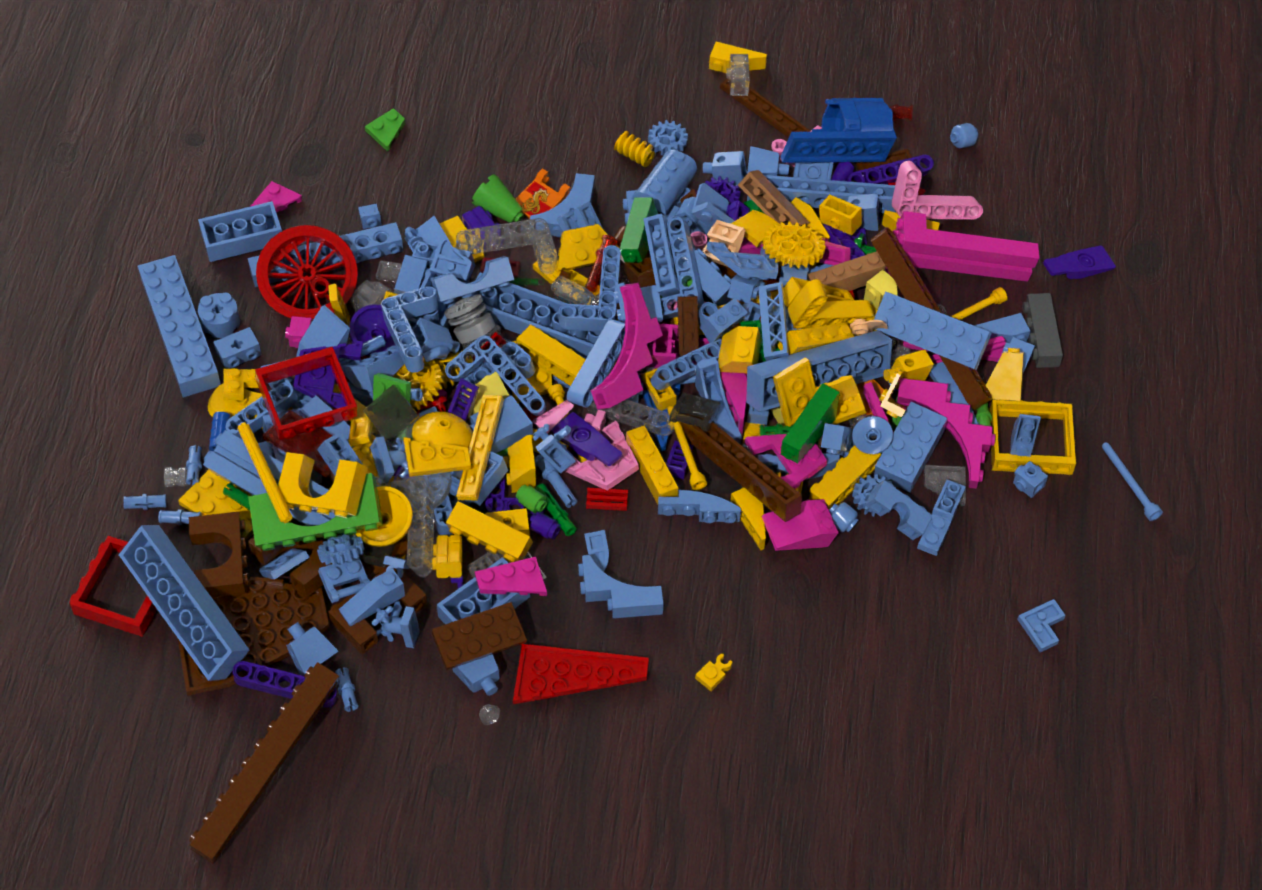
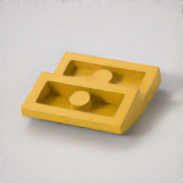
M756 210L750 211L731 223L744 228V238L746 237L755 247L762 245L765 232L769 230V227L774 228V224L780 226L777 221Z

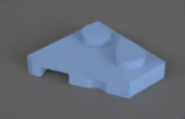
M441 237L429 270L430 273L436 275L452 273L459 281L468 282L473 267L472 262L463 256L458 249L448 243L444 237Z

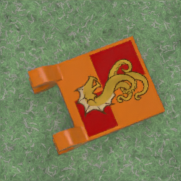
M543 168L538 172L534 181L516 198L517 202L524 209L522 214L529 219L531 215H537L553 209L570 193L571 187L567 184H563L559 192L547 186L546 183L549 181L547 175L549 173Z

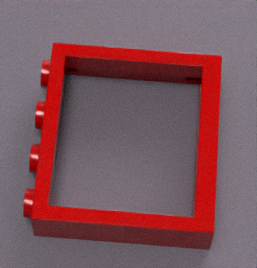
M333 346L255 369L257 385L279 440L291 439L298 434L310 433L320 427H330L337 422L349 421L357 416V404ZM330 365L346 406L282 425L266 384Z
M107 536L105 542L100 544L96 558L91 560L86 576L81 578L77 592L70 598L71 609L74 615L143 637L157 611V608L148 596H146L135 619L85 603L112 552L120 553L128 543L127 541Z

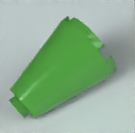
M497 175L489 176L488 179L490 181L487 184L483 182L476 190L472 198L474 200L472 204L476 207L481 206L485 211L488 210L490 214L510 224L519 223L524 217V214H522L524 209Z

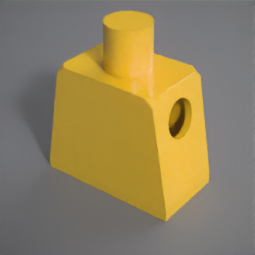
M926 350L899 356L896 358L891 369L884 370V379L889 381L894 371L898 372L902 369L904 372L901 378L925 381L934 363Z

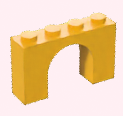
M286 452L278 487L289 510H294V507H298L300 511L311 513L312 510H317V513L322 515H329L331 512L335 513V516L347 518V515L356 516L368 467L359 462L339 459L332 487L326 494L313 498L309 490V481L315 460L304 454Z

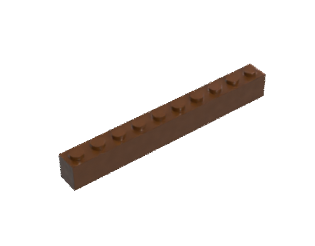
M317 662L314 667L310 666L304 675L306 679L302 685L298 684L294 688L292 699L289 703L285 702L279 711L281 715L278 719L271 721L265 738H260L254 746L255 752L251 757L247 756L241 765L243 769L239 775L235 774L228 784L230 788L226 793L222 792L216 800L215 804L217 806L214 811H209L202 821L204 825L200 831L195 830L190 837L191 850L212 864L217 860L338 685L339 675Z

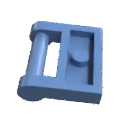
M354 558L352 562H345L344 564H331L318 570L331 603L338 602L340 598L358 593L370 582L360 558ZM357 580L360 581V584L337 591L334 589V587Z

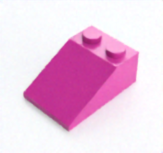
M720 372L729 409L742 435L746 409L747 373Z
M824 499L801 502V513L786 522L773 511L762 515L775 551L829 547L838 534Z

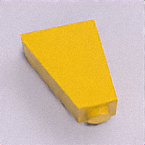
M1008 348V351L1002 353L986 384L992 399L1021 401L1024 352H1020V348Z

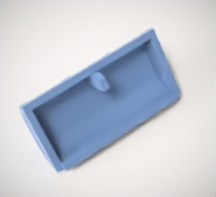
M677 150L666 151L648 177L633 194L632 200H634V197H653L657 211L666 215L695 176L697 171L696 162L690 156Z

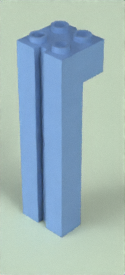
M224 430L223 434L220 433L215 440L217 446L214 451H209L205 455L203 465L215 475L240 487L253 496L267 493L243 440ZM262 451L278 485L283 463ZM310 479L309 490L313 498L320 497L329 491ZM294 507V510H289L292 519L304 526L320 525L335 517V513L331 512L329 515H322L317 513V510H312L311 513L300 511L298 507Z

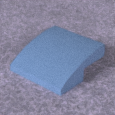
M590 201L557 218L562 232L596 224L601 226Z

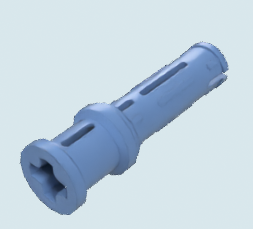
M539 454L535 457L534 461L535 466H538L542 472V477L545 480H549L567 508L571 507L570 503L574 506L578 500L559 475V471Z

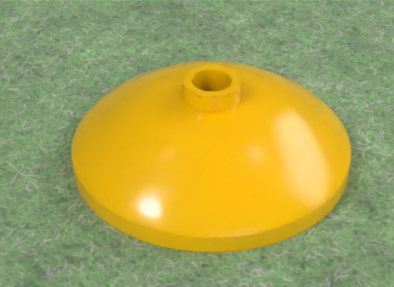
M448 412L425 414L414 423L412 428L413 441L422 442L424 440L429 441L430 444L437 445L450 444L468 447V450L473 435L470 426L462 418Z
M387 486L377 487L382 520L388 519V521L383 526H378L377 530L365 531V529L357 530L356 533L357 537H361L364 543L371 546L383 547L396 543L405 536L412 524L413 511L409 500L401 491Z

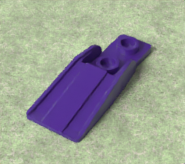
M1103 246L1073 251L1056 258L1045 259L1043 262L1050 275L1066 274L1068 279H1081L1113 270L1116 267Z
M571 412L558 422L551 430L555 434L566 425H569L571 432L562 441L587 460L594 461L597 458L605 465L611 466L623 456L622 452L611 445L600 432L574 412Z

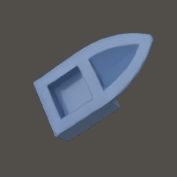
M605 530L584 534L588 555H591L595 564L604 572L609 559Z

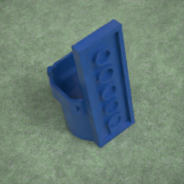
M883 98L826 99L827 107L822 117V128L812 129V132H791L781 154L782 163L885 162L897 138L893 128L892 109L884 102Z

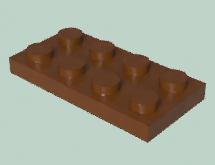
M512 602L431 630L446 671L524 644L527 641Z

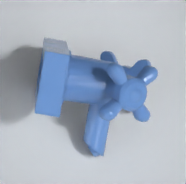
M545 424L533 434L534 441L539 437L543 440L536 448L553 467L562 473L576 462L574 456L566 449L567 446L559 442L571 432V427L566 425L559 432L555 433L554 436L552 434L549 436L547 434L549 425Z
M384 436L376 437L370 446L381 483L389 482L399 466L405 469L400 475L401 478H405L409 474L404 443L401 438L396 439L398 445H392L391 449L394 451H388Z
M395 601L394 606H388L386 610L377 608L376 619L372 621L373 626H376L379 622L382 625L380 630H376L377 635L387 636L388 641L392 642L394 638L391 633L401 634L404 638L405 646L414 648L420 632L415 609L406 606L401 618L399 615L402 606L399 601Z

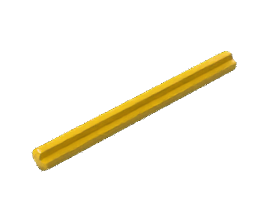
M243 422L237 428L280 522L286 524L292 520V515L249 424Z

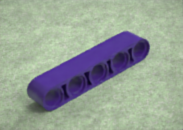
M921 155L853 172L846 181L851 182V180H855L860 183L888 185V183L896 182L899 167L903 162L912 161L921 171L922 176H925L931 170L934 162L929 155ZM920 163H924L926 168H922ZM886 171L890 172L892 177L887 176ZM868 176H873L875 181H871Z
M246 661L237 662L233 667V678L237 685L289 699L293 697L292 692L298 684L302 685L306 679L301 675ZM242 670L248 672V675L245 677H240L237 674ZM261 676H268L270 678L267 682H260L258 680ZM283 681H288L290 686L282 688L279 684ZM336 687L332 692V697L328 698L322 707L328 708L335 704L337 698Z

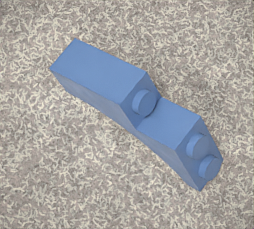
M576 173L572 190L559 205L544 213L530 216V233L560 237L563 232L557 218L589 201L592 205L595 175Z
M716 357L703 359L697 362L695 386L704 402V415L741 445L742 435L733 419L725 397L718 361Z
M591 555L582 556V564H578L579 576H583L584 582H580L581 595L585 594L586 602L607 601L608 611H612L613 618L663 614L661 586L642 587L622 583L604 573L595 564Z

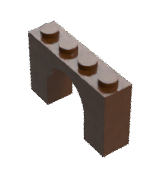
M239 512L189 517V535L192 546L220 543L232 550L229 560L223 565L211 569L193 570V573L211 597L245 594V586L249 585L248 573H244V567H248L247 555H243V550L247 549L246 537H242V532H246L245 520L240 518Z
M294 519L289 521L293 524L302 526L298 521ZM254 537L248 541L251 555L263 565H266L285 550L292 548L307 550L311 553L310 558L290 573L292 587L307 598L323 586L318 570L328 565L325 562L321 563L317 550L319 545H323L324 539L316 538V541L311 543L299 541L295 542L296 545L290 547L278 545L275 546V549L263 551L255 546Z
M388 566L382 568L379 574H377L375 577L386 572ZM403 573L400 579L404 584L405 596L397 601L400 602L404 611L407 606L413 607L415 613H418L427 606L426 594ZM353 594L347 596L340 603L334 604L328 613L330 622L363 655L378 643V635L365 619L350 627L340 613L339 609L356 595Z

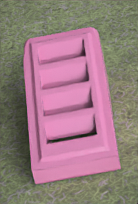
M566 400L535 418L532 423L538 429L548 424V434L574 405Z

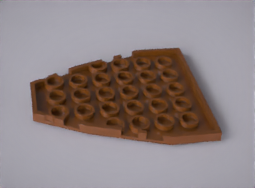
M250 577L249 585L245 586V594L212 597L249 648L248 653L241 661L269 667L290 656L286 645L295 639L288 631V628L299 622L305 632L315 627L322 634L330 628L322 588H319L306 598L295 590L292 584L284 583V580ZM178 639L187 696L223 689L236 684L233 678V671L226 679L208 681ZM242 670L237 675L245 677L248 675V672Z

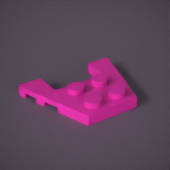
M787 434L746 437L745 444L753 455L770 449L774 451L789 475L780 478L794 489L799 487L803 480L809 479L827 465V459L816 443L797 464L780 455L782 441Z

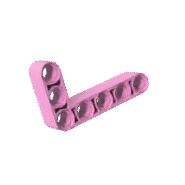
M905 161L900 165L892 199V207L900 217L903 211L926 214V219L974 220L982 215V206L972 196L918 195L922 177L921 171L912 161Z

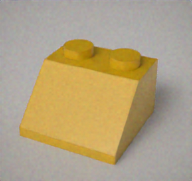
M738 326L722 336L718 358L719 372L747 373L748 366L758 364L762 342L758 327Z
M526 435L508 447V456H504L507 468H509V473H506L507 485H511L512 493L517 492L523 485L536 487L531 435Z

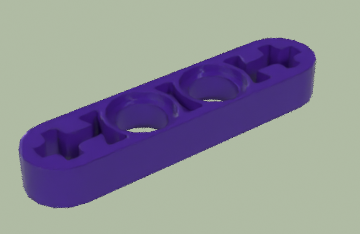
M822 223L830 236L829 242L850 248V260L865 255L847 233Z

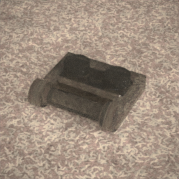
M683 392L670 413L669 421L674 423L678 421L700 427L704 431H709L711 423L720 409V402ZM682 412V413H686V414H689V415L701 417V418H704V419L702 420V419H698V418L691 417V416H687V415L680 414V413Z

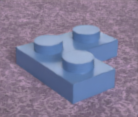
M1053 599L1019 615L1017 620L1039 652H1043L1059 643V639L1050 626L1064 620L1065 614Z

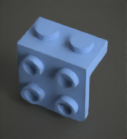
M700 184L691 214L710 228L716 220L730 224L734 222L733 219L726 215L729 204L728 200L707 184Z
M625 283L616 284L617 291L614 292L615 301L620 305V309L617 310V316L619 321L625 323L624 302L620 287L625 285ZM656 285L640 288L650 318L657 317L658 323L662 322L661 299Z

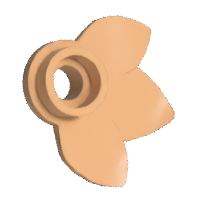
M856 319L850 324L852 333L856 335L873 332V329L876 328L888 329L887 324L882 320L866 321L864 319Z

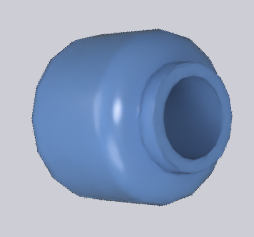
M970 123L956 125L951 131V142L957 148L971 147L978 139V131Z
M842 502L839 506L835 503L829 510L837 530L841 533L849 532L858 522L857 511L846 502Z

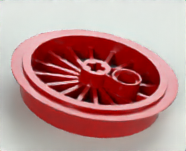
M311 225L291 227L275 235L261 251L256 267V279L259 290L265 301L275 311L288 318H292V316L311 318L312 321L321 308L318 298L326 297L330 302L328 293L329 285L332 284L326 279L345 280L343 288L338 287L346 304L355 290L358 275L355 257L346 242L330 230ZM310 241L320 243L311 265L309 264ZM305 242L306 264L303 263L297 248ZM324 245L333 250L314 267ZM293 250H295L301 267L288 255ZM335 254L341 259V262L319 269ZM286 258L295 268L285 265L281 261ZM278 266L292 273H271V271ZM344 266L346 272L345 275L322 274ZM304 273H306V274H309V273H310L311 276H310V277H309V276H305V277H304ZM268 278H294L274 286H270ZM294 284L280 298L274 293L275 290ZM320 284L325 286L326 289L319 292L315 287ZM300 286L291 306L283 302ZM305 286V309L295 308ZM308 286L318 308L308 309ZM331 303L325 305L328 309L335 313Z

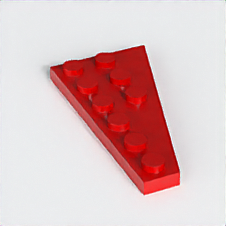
M522 644L513 704L646 681L649 658Z

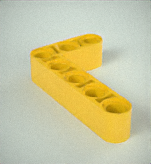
M819 279L807 282L787 308L795 329L847 322L850 327V324L856 319L869 321L875 318L868 300L827 301L828 297Z

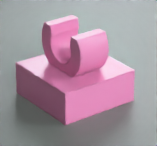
M598 410L596 416L587 413L584 420L598 432L602 433L606 423V412Z

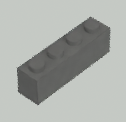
M1051 293L1027 294L1026 301L1022 304L1023 313H1026L1025 322L1030 329L1028 342L1035 345L1031 358L1035 360L1036 368L1059 367L1063 354Z

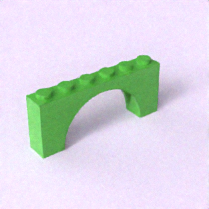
M372 473L366 474L356 516L347 515V518L335 516L330 521L316 526H300L291 522L284 524L280 522L267 493L248 496L255 546L263 551L273 550L278 545H283V547L296 545L295 542L299 541L311 543L320 537L329 539L337 537L336 534L341 533L353 535L357 533V530L362 529L374 531L378 529V526H383L376 477Z

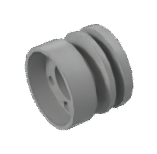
M481 295L461 299L444 312L446 318L450 319L449 324L451 326L458 325L453 332L460 344L471 342L487 334L496 325L490 313H482L487 306L482 303L483 298Z

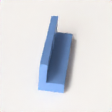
M779 282L759 286L764 358L766 361L777 357L788 356L783 284ZM778 289V295L772 300L770 291ZM774 306L780 308V312L775 318L772 311ZM776 323L781 326V330L777 335L774 334V325ZM777 341L783 344V350L776 351L775 343Z

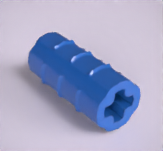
M215 412L213 414L211 437L209 439L210 451H214L217 446L215 444L217 436L220 433L223 434L224 430H226V422L231 418L227 412Z

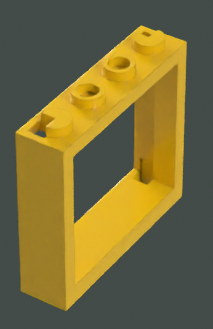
M992 400L989 411L992 415V434H995L994 446H991L992 471L1015 472L1020 465L1024 466L1031 461L1034 465L1039 466L1044 473L1073 474L1076 466L1072 404L1061 402L1045 403L1043 401ZM1020 414L1041 416V419L1063 420L1065 457L1031 455V457L999 453L997 416L1018 417Z

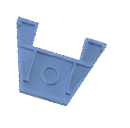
M707 243L706 249L739 276L746 279L757 277L762 280L777 278L778 262L775 263L776 258L770 259V254H765L763 246L761 247L760 254L730 252L725 243Z

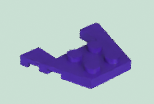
M356 341L355 344L346 345V343L334 346L333 349L338 361L340 358L360 361L363 341ZM326 346L302 349L299 356L326 349ZM330 365L295 375L294 390L311 398L316 395L328 406L335 409L346 406L342 394L333 392L335 377Z

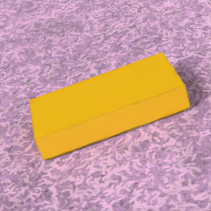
M371 415L351 420L349 444L351 447L371 441L373 426Z

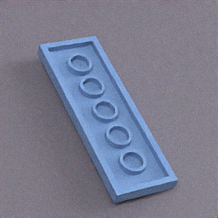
M886 291L874 320L884 321L888 326V329L876 328L875 330L975 370L978 368L992 334L989 331Z

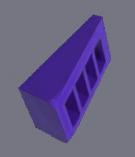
M461 378L448 413H452L464 421L470 419L479 387ZM464 386L471 389L472 392H469L468 390L464 389ZM462 392L465 393L466 395L470 396V397L468 398V397L462 395Z
M674 441L666 466L672 477L684 480L688 465L684 456L675 454H683V451L677 449V447L681 448L679 441ZM689 444L690 450L693 452L694 445Z

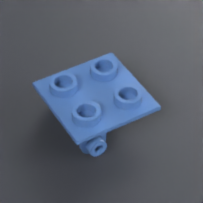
M435 216L416 230L412 227L405 229V240L412 252H414L418 241L438 245L440 238L444 237L451 244Z

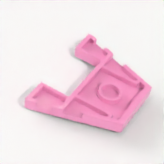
M616 420L602 429V435L611 442V445L622 452L623 456L611 466H607L597 458L594 461L586 460L583 463H580L575 458L576 462L564 471L608 491L639 470L635 456L630 446H628Z

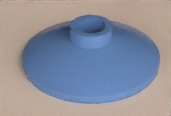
M870 416L863 418L855 425L852 438L855 446L861 452L878 454L890 446L893 439V431L885 419ZM871 436H876L877 439H876V440H870V437H871Z

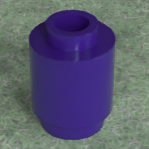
M541 512L533 514L529 521V525H531L530 530L546 539H555L561 528V525L556 520Z

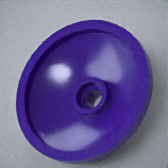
M381 305L362 307L353 315L349 325V335L353 344L356 341H363L365 343L373 339L372 336L377 337L381 335L385 340V346L371 353L387 351L388 347L395 345L384 321Z

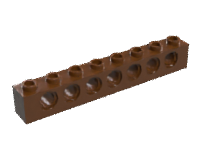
M698 409L681 417V426L686 439L783 521L786 522L801 513L802 495Z

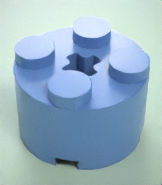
M215 293L203 296L200 299L198 315L202 330L205 333L210 334L214 338H224L233 334L236 328L238 329L240 325L236 301L229 293Z

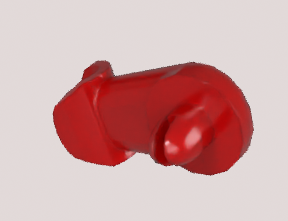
M439 396L433 398V402L428 400L427 406L420 405V410L435 406L439 412H443L442 409L446 412L443 402L447 401V398ZM417 409L416 413L412 416L419 414L420 410Z

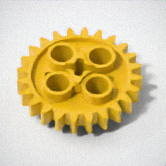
M781 222L780 226L774 224V228L769 227V230L765 232L762 243L765 254H770V259L776 258L775 263L781 261L782 266L789 264L790 268L793 265H796L797 268H800V265L807 268L808 264L814 266L815 262L819 263L820 259L823 258L826 246L825 241L822 240L823 236H818V231L812 232V227L807 229L806 224L799 226L798 222L795 225H792L791 222H788V225Z
M434 359L427 363L424 361V368L415 373L408 371L404 364L392 376L411 382V388L422 389L423 397L421 401L410 400V412H412L413 407L420 410V405L427 406L428 400L433 402L432 396H439L437 390H441V384L444 383L442 378L444 375Z

